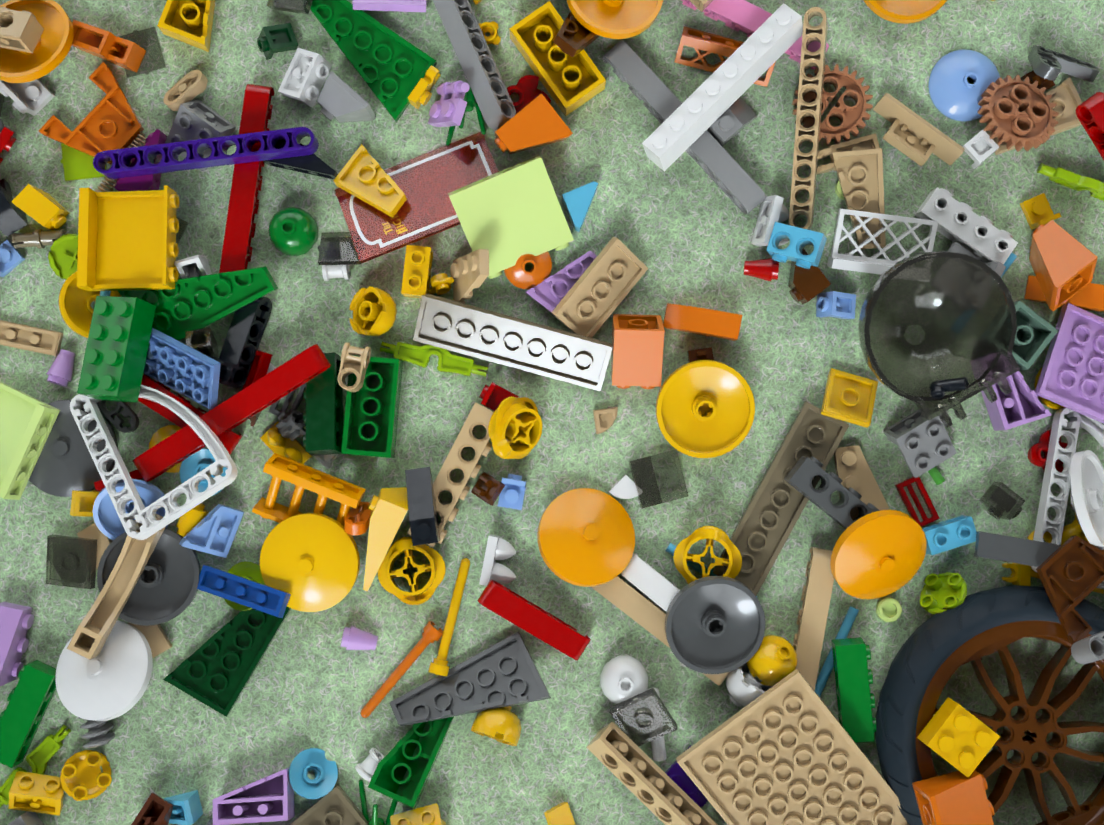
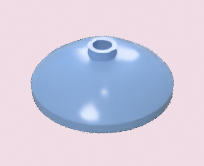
M963 49L950 52L935 64L930 73L928 82L930 98L935 107L950 119L964 122L979 119L984 115L977 113L981 108L978 102L982 99L981 95L987 87L1000 78L999 72L989 58L977 51ZM968 77L973 80V84L968 83Z
M132 479L145 508L165 495L158 487L149 482ZM124 480L117 482L115 487L117 493L123 490L125 486ZM103 488L95 499L93 518L98 529L105 536L114 540L126 531L106 488ZM133 500L125 505L126 513H130L133 510L134 505L131 504V502H134ZM159 508L156 514L164 517L165 508Z

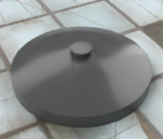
M58 400L48 403V405L59 409L60 412L29 478V481L38 489L60 497H72V490L92 491L95 489L94 482L102 480L70 411L71 400ZM101 412L104 421L111 433V436L117 446V438L113 426L111 425L110 421L106 418V416ZM96 420L89 423V432L96 428ZM105 439L101 440L98 443V452L102 451L105 448ZM114 459L107 463V472L112 471L115 465Z
M165 528L119 618L136 625H157L177 617L191 604L198 591L197 587L201 568L195 550L182 547L179 544L183 536L171 529ZM126 532L109 544L100 559L97 571L99 592L103 589L118 560L127 537Z
M708 576L689 583L675 595L667 609L665 635L673 654L686 667L704 674H722L741 667L757 652L765 634V615L759 600L746 585L725 576Z

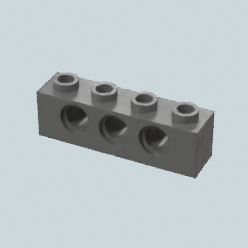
M802 456L784 478L785 481L845 530L859 518L872 512L880 511L871 503L867 505L860 500L862 496L853 488L849 487L847 490L841 485L843 480L836 474L825 472L822 469L823 464L813 456L810 459ZM818 475L821 478V484L818 488L814 489L811 481L814 476ZM838 491L840 500L833 504L831 502V495L833 492ZM853 507H857L859 515L852 520L850 511Z

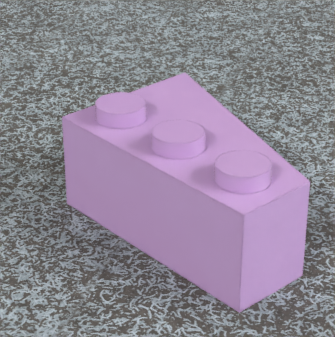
M1006 352L971 361L994 431L1008 430L1052 415L1038 400V395L1035 391L1031 390L1023 379L1024 376Z
M9 602L0 603V686L16 680L21 668L24 666L21 663V658L29 644L26 635L34 621V615L31 614L33 607Z
M289 768L213 799V825L288 821L295 816L294 790L289 782Z

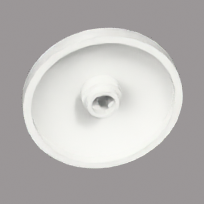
M1090 450L1076 452L1072 457L1070 466L1071 504L1089 543L1100 550H1104V468L1094 452Z
M117 620L100 654L91 660L68 650L67 647L71 641L70 639L59 657L55 675L57 693L66 709L82 719L107 721L123 715L134 707L146 691L152 674V652L145 636L136 627Z

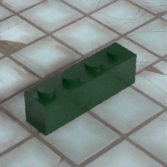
M335 352L324 353L331 366L306 382L304 387L306 410L303 413V419L306 424V434L303 436V445L306 452L313 455L341 454L343 388L338 383L341 356Z

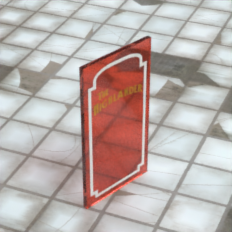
M481 132L384 170L407 198L393 218L341 188L335 189V195L340 203L361 264L460 225L448 193L499 172L486 143L485 135Z

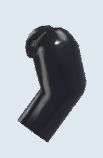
M967 377L937 380L932 382L929 387L931 390L930 395L933 398L940 399L945 395V392L968 390L969 383Z

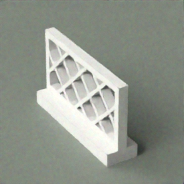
M839 208L831 256L828 258L827 266L833 269L929 281L931 275L929 267L938 221ZM845 214L854 215L859 222L850 231H847L843 226ZM859 216H863V217H867V218L862 221ZM873 218H878L884 227L872 235L865 224ZM883 219L892 220V221H890L888 224H886V222H885ZM897 221H901L908 230L896 238L889 227ZM908 222H909V223H916V224L911 227V226L908 224ZM922 224L930 225L929 235L920 241L914 230ZM862 227L869 238L857 245L851 234ZM886 230L893 241L884 248H881L875 238ZM911 233L918 244L906 252L899 241ZM848 237L855 248L847 254L838 253L839 243ZM872 241L879 251L871 257H866L861 248ZM896 244L903 255L896 260H890L885 251ZM919 247L925 253L923 264L914 263L909 256ZM858 251V253L860 254V256L853 255V254ZM882 254V256H883L885 259H880V258H877V257ZM906 258L909 262H904L901 260Z

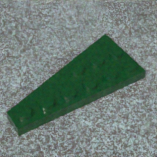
M286 607L283 618L256 609L239 612L238 615L223 626L163 680L227 717L291 608Z

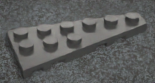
M516 632L449 669L448 676L438 675L389 703L398 725L406 726L481 712L489 708H502L550 699L551 696L521 634Z

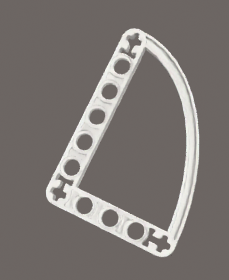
M141 385L139 398L159 403L178 415L202 439L216 462L145 508L97 406V402L102 400L78 394L70 402V411L128 536L137 540L147 539L236 479L238 470L230 454L217 435L199 416L176 399L156 389ZM96 420V428L89 432V423ZM105 439V448L102 451L98 452V443L101 440ZM114 459V469L110 472H107V463L110 460ZM224 467L228 468V469L225 471L226 475H225V476H221V474L223 473V470H222V469H223ZM206 479L208 481L207 489L199 492L198 484ZM124 480L125 486L123 490L117 493L115 489L117 482ZM185 493L187 497L185 504L178 506V496ZM133 500V510L130 513H126L125 505ZM164 507L165 516L161 520H157V510ZM137 522L143 524L140 526V532H136L139 528Z
M1068 408L1057 410L1053 417L1033 538L1035 541L1044 542L1043 535L1048 531L1052 535L1051 543L1061 545L1070 490V466L1072 457L1076 452L1079 427L1091 434L1104 449V425ZM1067 414V417L1070 418V422H1068L1067 419H1064V415ZM1061 435L1065 436L1068 441L1065 449L1059 445ZM1057 459L1061 460L1064 464V469L1061 473L1055 468ZM1053 483H1056L1060 488L1058 496H1054L1051 492ZM1050 507L1056 511V517L1053 521L1047 516V510ZM1031 566V568H1032L1035 572H1037V571H1036V568H1037V567ZM1104 581L1096 588L1104 589Z

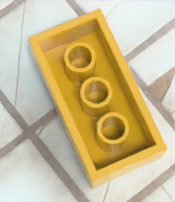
M548 1L509 28L510 39L566 117L605 89L606 80L584 49L572 58L553 43L564 20L552 3Z

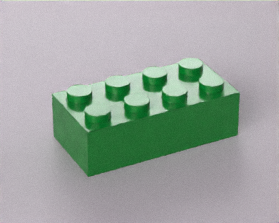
M96 296L77 390L78 394L98 400L138 403L156 310L155 305L137 297Z
M370 356L362 388L357 392L347 391L341 454L395 458L403 369L402 360ZM355 374L348 375L347 386H353L356 383L357 377Z

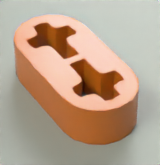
M360 502L356 509L351 507L344 520V531L347 534L357 536L367 531L371 510L368 509L369 502Z

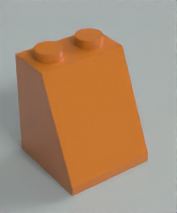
M541 93L495 131L496 139L494 142L503 153L508 151L509 154H514L566 140L573 133Z
M1053 220L1045 226L1040 225L1032 233L1029 260L1049 309L1054 312L1092 282L1098 257Z
M613 314L612 386L622 389L630 388L631 386H640L643 389L661 387L665 332L661 315Z
M976 770L973 771L969 778L960 771H955L912 783L923 825H994L992 818L995 814L994 808L990 800L987 799L985 792L988 789L985 777Z

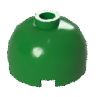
M287 207L281 209L273 215L269 222L268 233L270 240L275 248L285 255L300 256L306 254L317 242V223L308 212L301 208Z

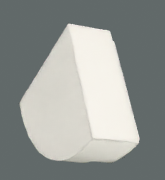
M626 474L609 491L613 496L621 499H631L643 492Z

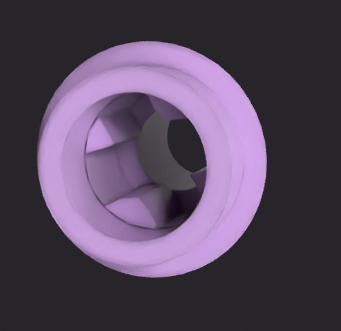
M61 349L46 373L48 375L47 381L67 387L68 382L72 380L74 357L76 354Z
M351 626V628L345 627L341 647H346V650H375L378 636Z

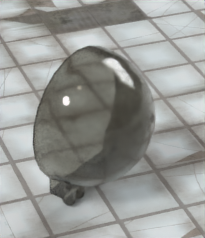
M932 251L918 253L897 262L885 271L870 288L861 307L858 324L859 344L868 367L876 378L892 392L914 401L922 417L927 420L939 416L942 423L948 428L953 424L947 410L953 408L955 415L960 420L967 417L961 402L984 391L988 400L993 403L998 400L992 387L995 383H998L1000 390L1005 395L1012 392L1006 377L1020 370L1012 354L1017 331L1016 308L1011 293L1001 277L984 262L957 252ZM967 377L968 390L945 392V395L940 399L933 398L930 395L931 390L929 387L934 381Z

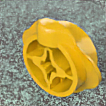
M508 397L500 403L499 407L492 414L488 433L492 441L493 450L497 456L502 459H522L538 443L542 434V420L538 414L536 404L531 399L526 397Z
M703 526L696 529L690 536L683 539L674 551L675 567L688 584L700 578L691 573L687 561H693L701 565L702 578L708 577L714 566H728L721 576L734 579L742 567L740 551L731 542L728 535L722 529L715 526ZM706 539V547L703 553H688L690 547L695 542ZM714 540L725 547L729 559L717 557L713 553ZM710 546L711 558H714L715 562L710 563L708 571L705 573L706 566H704L703 561H700V558L705 557Z
M402 537L390 547L378 570V579L386 591L398 597L402 602L409 605H420L432 597L438 585L443 581L446 572L445 562L436 550L426 544L413 546L412 537ZM412 551L423 553L428 558L430 564L418 565ZM405 553L404 566L393 571L396 559ZM411 564L414 568L418 569V572L414 573L413 578L411 575L406 574V570L410 569ZM431 571L428 583L419 590V577ZM405 577L411 587V592L401 589L395 583L394 578Z

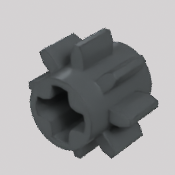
M290 409L288 412L284 411L277 417L280 422L276 427H278V432L282 437L290 438L293 441L297 437L301 438L306 433L304 428L306 424L304 423L303 413Z

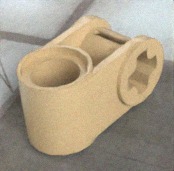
M345 342L341 354L338 383L346 391L357 392L362 388L366 369L370 361L371 347L360 348ZM349 374H355L357 377V381L353 386H346L345 379Z

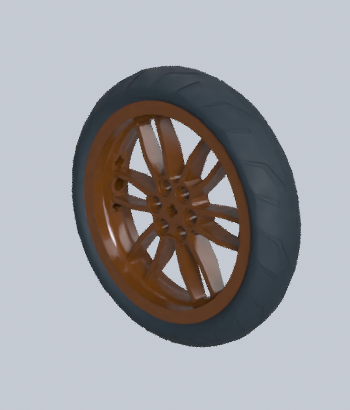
M1010 585L968 595L958 607L936 613L920 625L902 645L893 659L879 696L875 739L883 778L897 795L900 802V807L898 806L909 825H923L912 783L938 776L932 760L931 748L917 737L932 719L933 714H936L941 707L936 704L950 677L961 665L971 662L979 683L997 709L992 716L971 710L967 711L995 733L998 728L1003 726V733L999 735L1000 738L993 745V749L975 769L986 779L1002 766L994 789L987 798L992 803L994 813L998 811L1007 799L1021 769H1023L1030 796L1042 819V822L1036 825H1104V775L1092 794L1082 804L1078 805L1071 786L1053 761L1056 753L1061 752L1088 761L1104 762L1103 752L1081 750L1067 745L1068 735L1104 732V723L1091 721L1057 722V718L1082 694L1096 671L1104 682V659L1084 664L1066 688L1047 703L1057 676L1072 654L1071 647L1073 644L1069 642L1044 587ZM1083 599L1074 609L1092 628L1084 637L1086 638L1104 631V610L1094 603ZM1024 637L1046 639L1061 644L1058 651L1042 670L1028 700H1026L1019 671L1006 645ZM998 651L1004 666L1010 695L1002 697L994 687L981 662L983 656L990 655ZM1017 706V713L1011 716L1012 708ZM1042 709V715L1036 719L1037 711ZM1052 732V738L1046 741L1047 735ZM1010 750H1014L1013 756L1007 759V753ZM1038 752V758L1032 762L1033 754ZM1046 771L1056 782L1068 806L1066 811L1058 812L1052 816L1044 799L1040 773Z

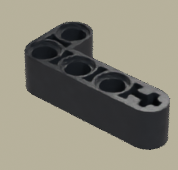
M263 296L235 311L219 358L208 356L221 363L219 383L235 388H240L246 383L272 310V302L269 298Z

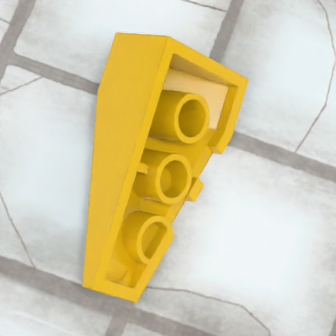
M406 487L381 488L378 496L373 495L369 503L368 509L371 510L363 586V590L367 592L408 511Z

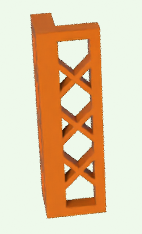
M684 26L674 62L714 73L744 42ZM684 46L694 48L698 54L691 59L681 56ZM710 53L718 54L721 62L715 65L708 64L705 56ZM775 63L767 69L765 78L759 77L753 84L767 87Z

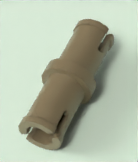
M35 229L34 232L13 233L12 243L17 242V244L13 245L15 249L24 247H37L41 249L52 245L66 231L64 229L50 231Z

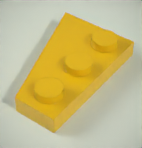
M362 144L333 180L339 188L392 218L407 200L403 191L385 173L379 163L368 153Z

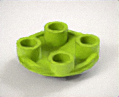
M945 572L938 575L931 573L925 577V585L920 593V605L927 612L934 615L948 609H954L964 602L967 595V584L959 573Z

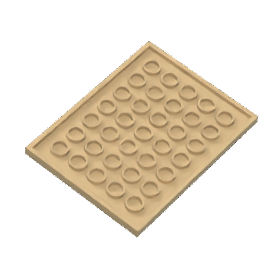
M797 669L676 758L677 763L728 825H909L898 806L900 807V802L897 795Z

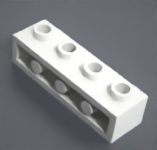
M937 187L929 193L914 216L919 219L938 221L937 232L952 242L959 243L983 262H1000L1002 264L1006 262L1018 244L1017 241L1012 239L1013 236L1009 232L999 230L993 226V222L990 219L974 213L971 206L952 198L953 195L946 189H939Z

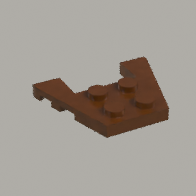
M1075 535L1071 536L1036 568L1071 644L1083 639L1092 630L1090 625L1074 608L1104 581V551Z

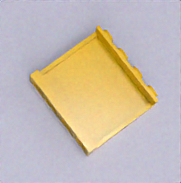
M164 185V190L95 192L90 188H79L77 287L86 291L175 289V282L178 281V270L174 263L179 254V247L176 243L179 221L176 218L177 208H179L180 200L177 192L168 185Z

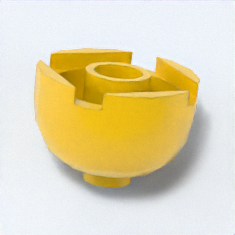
M369 286L367 289L361 288L351 301L349 310L353 311V319L349 318L353 330L358 334L366 336L382 335L391 329L396 320V303L390 294L380 288Z
M768 635L764 636L759 649L746 664L752 676H757L762 680L760 683L773 687L796 670L798 662L796 651L788 640L780 636Z
M511 706L495 709L489 708L488 710L478 712L471 731L507 745L517 746L521 734V721L516 714L511 712Z

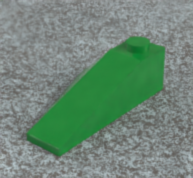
M454 717L414 724L386 757L378 763L368 788L415 809Z

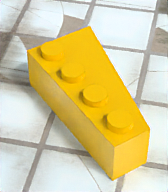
M167 0L157 26L164 35L209 52L215 0Z

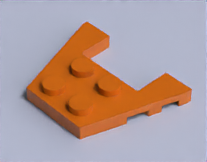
M102 62L88 77L106 93V96L73 131L54 115L39 130L41 134L95 157L97 153L102 151L127 148L144 128L112 71Z

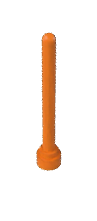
M429 621L423 628V637L360 712L363 718L369 717L430 643L439 641L442 637L443 630L441 628L437 630L434 627V622Z

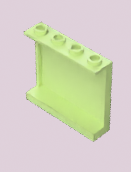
M539 155L448 193L472 252L478 249H489V279L500 276L502 270L516 265L518 258L524 254L538 256L554 248L556 251L562 250L569 246V242L574 240L543 160Z
M0 381V497L3 499L20 500L60 410Z

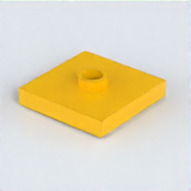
M831 368L828 373L821 415L868 428L871 425L878 381Z

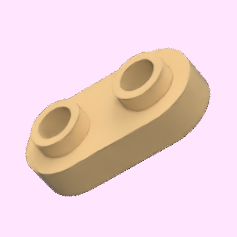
M200 70L190 71L167 91L163 99L164 103L172 111H178L180 104L193 100L198 94L206 90L207 77Z

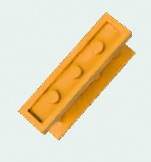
M274 453L265 463L263 472L272 476L267 497H262L253 507L252 512L265 519L281 523L291 516L301 514L298 510L304 490L307 489L318 494L313 513L323 514L328 498L340 502L341 506L336 521L344 526L345 516L351 507L357 508L364 497L366 489ZM282 480L295 485L289 507L276 503Z

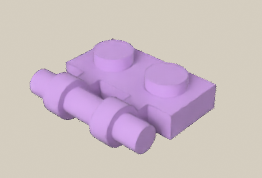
M459 80L452 83L444 82L438 86L437 93L441 95V98L431 106L428 124L435 127L460 126L467 102L464 101V96L469 91V84Z

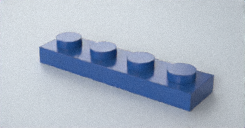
M203 565L197 587L201 591L279 618H283L291 596L287 592L207 565Z

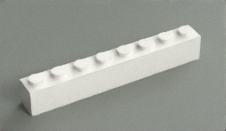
M783 3L642 143L647 158L665 172L802 36V16Z

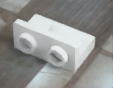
M297 48L278 92L283 96L299 100L313 108L329 75L332 64L318 53Z
M39 79L25 83H9L0 80V93L5 97L10 96L14 100L12 105L22 114L27 112L35 116L55 97Z

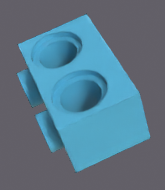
M775 222L766 251L775 261L786 263L787 260L796 262V266L810 269L811 266L818 267L827 238L824 233ZM781 240H790V244L787 248H778L779 242ZM806 245H813L814 250L811 254H802V249Z
M961 515L922 528L926 537V554L935 555L976 542L977 532L971 516Z

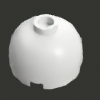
M620 655L604 665L600 673V686L603 694L611 702L621 706H629L637 703L644 697L648 688V674L638 659Z
M746 663L730 671L726 679L730 699L739 707H746L771 687L760 683L762 680L757 676L753 677Z

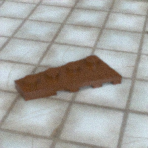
M570 11L553 43L573 58L596 40L599 35L582 26Z

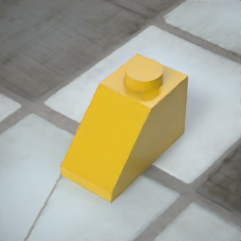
M29 183L11 201L19 209L50 230L62 227L67 221L65 217L69 212L49 193Z

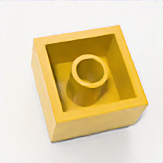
M948 697L917 738L969 778L1000 736L964 707Z

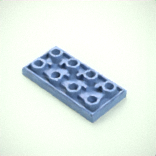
M152 328L143 373L210 410L215 408L218 402L221 363Z

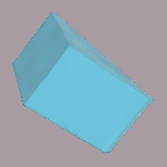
M595 181L562 194L564 206L574 229L580 232L598 188V183Z
M198 790L163 798L173 805L169 824L192 825L203 815Z

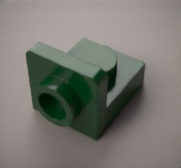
M291 23L263 27L257 38L258 48L260 52H264L266 60L272 59L274 53L296 50L298 47Z

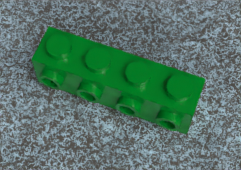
M861 637L831 640L839 723L855 743L873 742L874 733L876 732V718L872 717L871 708H875L874 694L870 693L869 684H873L872 670L868 669L867 660H871L870 647L865 644Z
M38 660L21 668L18 674L19 682L7 698L9 704L6 710L0 714L1 764L13 768L23 762L56 690V668Z

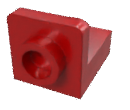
M493 382L490 386L485 385L479 398L483 399L481 404L493 411L499 407L504 399L519 397Z

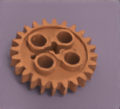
M836 64L833 71H830L829 66L825 65L823 85L830 83L834 85L836 90L835 92L828 93L823 88L821 116L842 87L846 88L845 92L838 99L836 106L830 110L824 121L820 123L819 142L822 138H825L826 145H829L831 139H834L836 144L840 143L841 137L845 141H849V133L857 136L859 134L857 127L864 129L866 124L862 120H869L871 116L865 112L873 108V105L866 103L873 98V95H865L870 86L862 87L861 84L865 78L862 77L857 80L855 78L856 70L848 74V66L843 71H839V66ZM816 68L814 71L815 76L819 72L818 68ZM809 73L806 75L807 77H810V78L813 77V76H812L811 74H809ZM795 90L794 93L796 97H798V90ZM813 91L807 92L804 95V101L807 103L815 101L817 93ZM851 97L855 100V105L852 107L844 104L843 99ZM794 99L792 105L797 106L798 99ZM797 108L793 110L792 115H797ZM811 116L805 117L802 120L803 127H812L815 123V118ZM829 118H839L841 125L838 127L832 126L829 123Z
M1007 75L1004 80L1000 77L995 83L992 82L982 93V99L978 102L981 108L977 113L984 115L979 120V123L987 124L983 131H991L990 139L999 138L998 145L1005 142L1008 150L1015 145L1017 152L1023 147L1026 151H1029L1032 147L1036 149L1041 144H1044L1055 132L1054 127L1058 124L1055 118L1059 115L1058 112L1052 111L1057 106L1056 103L1049 102L1052 95L1045 96L1044 94L1046 87L1038 89V81L1030 84L1029 77L1021 81L1019 75H1016L1014 79Z

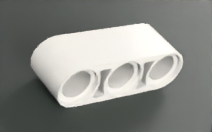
M634 552L629 564L620 573L666 612L671 601L680 591Z

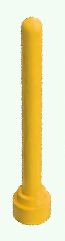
M468 558L461 560L437 658H434L433 662H430L428 672L436 675L448 676L450 666H448L449 661L446 659L470 567V560Z

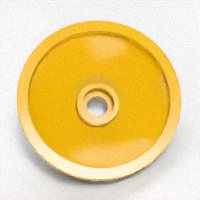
M76 271L68 277L60 290L58 299L59 310L65 323L74 332L88 338L94 311L91 303L96 301V296L100 295V291H86L77 287ZM111 291L110 296L121 297L118 291Z

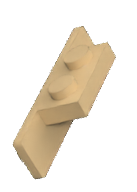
M885 93L873 108L875 112L892 123L883 139L921 167L932 153L948 165H952L965 150L889 93Z

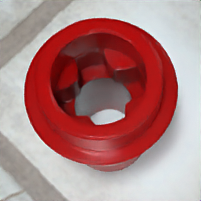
M772 258L745 261L744 275L770 282L771 280H778V261Z

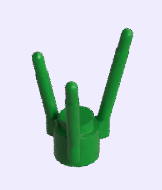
M469 88V91L464 96V101L467 102L465 112L473 111L474 107H476L481 133L485 135L486 129L483 115L471 88ZM465 112L459 126L460 129L464 127ZM455 126L449 127L446 141L447 147L451 144Z
M359 780L362 814L369 822L368 825H391L390 816L394 815L397 801L392 800L385 823L384 819L378 818L377 804L373 805L372 818L369 819L363 780Z

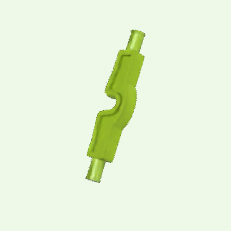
M1043 163L1038 166L1037 173L1048 176L1050 181L1076 191L1088 190L1090 191V196L1104 201L1103 182L1075 174L1060 167L1055 169Z
M383 341L381 343V346L390 349L380 347V352L394 354L396 359L407 361L423 368L428 366L432 355H437L439 358L437 369L440 372L457 373L465 376H471V373L485 377L487 375V372L479 371L478 369L488 371V367L474 364L473 359L452 355L443 348L431 345L419 347L402 342H397V345Z
M62 725L55 735L50 734L37 748L26 756V761L32 768V773L44 775L47 763L63 746L61 742L71 732L69 728L65 730L67 728L66 725ZM22 767L14 769L0 787V808L4 804H9V791L16 772H27Z

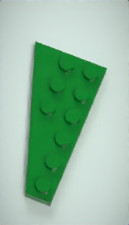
M303 0L397 123L410 104L408 96L419 80L424 78L429 67L437 65L436 60L364 11L353 10V4L347 0Z
M264 266L178 279L175 282V289L122 290L118 292L121 297H137L155 305L156 310L152 328L180 341L278 289L267 267Z

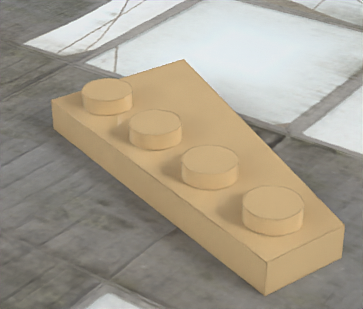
M1069 77L1062 84L1045 93V96L1052 95L1049 102L1057 104L1052 111L1059 113L1055 118L1058 124L1054 127L1055 132L1052 135L1082 125L1075 111L1076 107L1082 104V101ZM993 138L994 142L998 145L999 138ZM1003 142L1001 145H998L999 148L995 151V154L999 155L1013 150L1015 145L1008 150L1006 143Z
M882 148L832 152L831 156L847 209L885 214ZM849 215L854 228L859 222L854 215ZM859 216L862 221L867 218V217ZM873 218L865 224L872 235L884 227L878 218ZM862 227L855 231L858 245L869 238ZM884 231L875 238L881 248L886 246ZM870 241L861 249H873L877 247L874 245L872 241Z

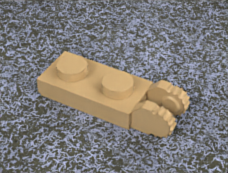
M876 133L831 145L827 149L818 151V160L830 155L832 163L818 166L817 175L832 170L836 171L831 156L832 152L879 149L880 146Z

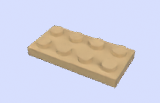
M613 236L551 313L573 333L592 338L648 268L618 238Z

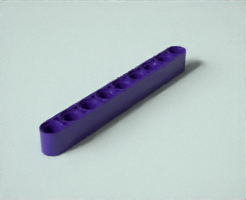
M296 127L107 150L95 155L93 165L98 172L106 177L118 179L306 156L317 151L319 142L309 128ZM306 136L311 137L308 145H300L302 138ZM279 140H286L283 148L276 149V144ZM260 142L261 148L256 152H252V146ZM236 145L235 153L227 155L228 148ZM211 148V155L203 158V152ZM187 151L186 158L179 161L180 153ZM162 154L161 161L154 164L155 157ZM137 157L136 165L130 167V161ZM112 160L111 168L106 170V163Z

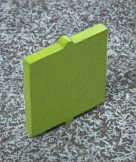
M61 143L63 159L60 162L63 164L65 181L106 177L94 168V157Z

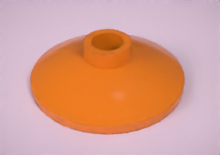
M548 251L538 256L524 254L518 258L514 266L505 269L504 273L514 286L521 289L534 288L547 279L551 273L552 260ZM532 263V270L526 271L525 264Z

